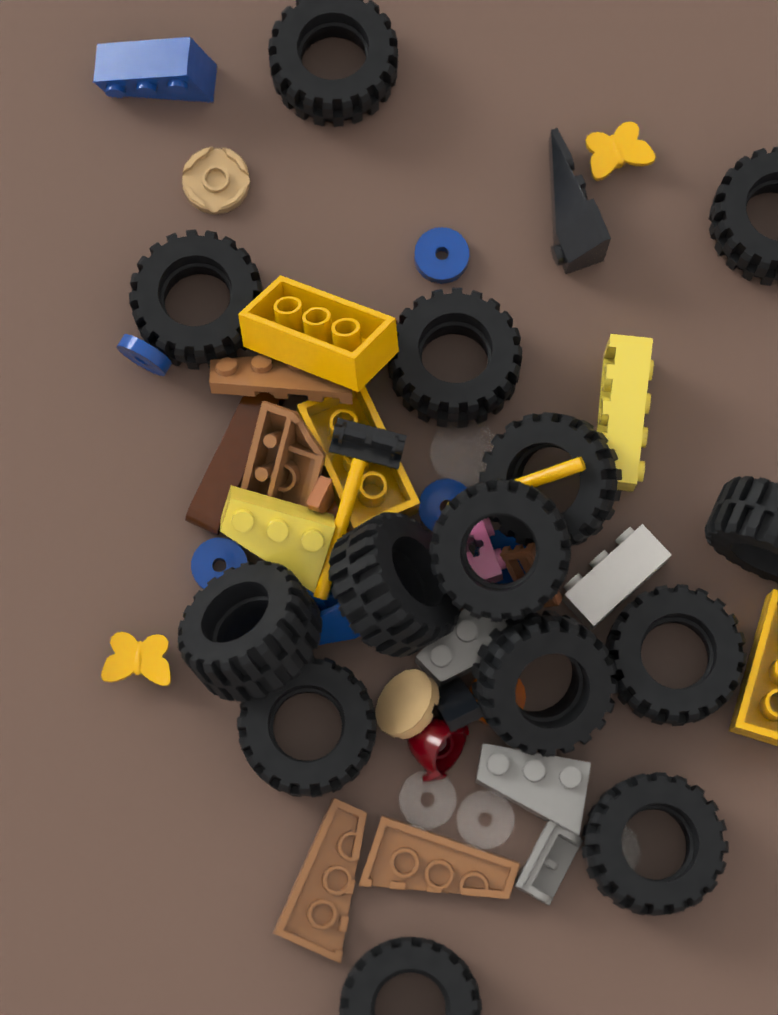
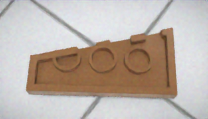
M263 354L210 360L209 384L211 393L255 397L259 392H268L277 399H288L290 394L307 395L308 401L323 402L325 397L340 398L341 404H353L351 389Z
M332 798L273 934L341 964L345 932L347 931L351 896L354 891V879L361 851L367 812Z
M382 815L359 886L509 899L520 862Z

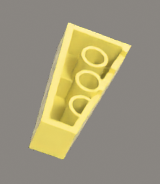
M610 334L603 353L597 432L604 434L609 440L606 444L610 449H614L617 454L618 460L615 461L616 469H621L622 480H617V490L633 492L637 481L643 482L645 461H640L641 448H646L648 427L643 426L645 414H649L651 393H647L648 381L652 380L654 360H651L653 338Z

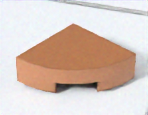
M320 476L317 479L306 502L309 510L325 513L331 507L335 500L332 479Z

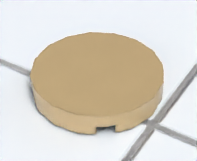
M209 147L193 154L187 161L183 170L182 184L184 194L191 205L201 212L216 215L228 213L240 206L247 197L250 179L248 167L241 156L231 149L223 147L222 149H213V147Z
M418 669L405 670L394 676L384 687L377 701L375 713L376 722L380 729L393 738L399 737L400 739H410L422 732L434 716L431 713L434 704L438 706L440 696L437 683L431 676Z

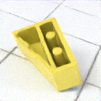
M231 485L221 515L220 532L264 561L285 566L294 573L305 588L313 593L315 592L335 530L334 514L309 510L306 506Z

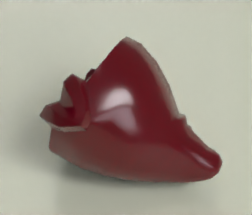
M433 717L422 732L407 739L409 750L426 772L422 776L423 782L441 780L448 776L445 773L453 767L460 757L467 735L469 736L467 725L451 733L442 717Z

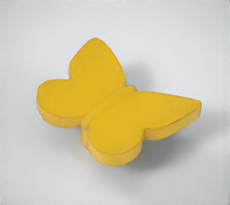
M625 122L616 129L614 135L610 136L603 132H592L587 135L585 145L593 154L590 160V169L594 180H603L614 169H619L626 163L633 166L653 164L655 153L647 142L637 140L639 127L636 123Z
M118 632L111 637L110 644L115 654L110 655L105 661L101 673L103 681L117 682L135 673V675H143L151 682L160 686L170 685V665L163 658L169 649V641L165 636L160 634L151 635L143 642L137 641L131 634L126 632Z

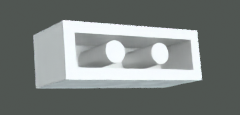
M643 524L635 531L631 526L615 540L618 546L610 554L603 550L590 562L589 565L593 569L584 577L578 573L563 587L567 592L564 594L562 601L590 631L659 570L672 556Z

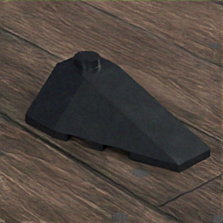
M558 128L551 130L548 142L554 246H551V253L556 265H562L565 274H569L603 262L611 237L594 198L587 200L586 183L582 175L574 176L575 166L573 157Z

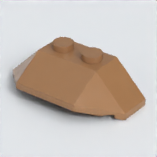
M267 401L262 402L241 488L307 507L306 502L317 479L321 476L326 453L297 411Z

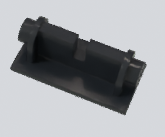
M338 418L333 430L329 452L398 470L407 435Z

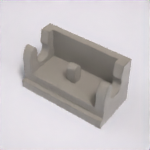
M549 820L513 887L549 906L583 842L581 838Z

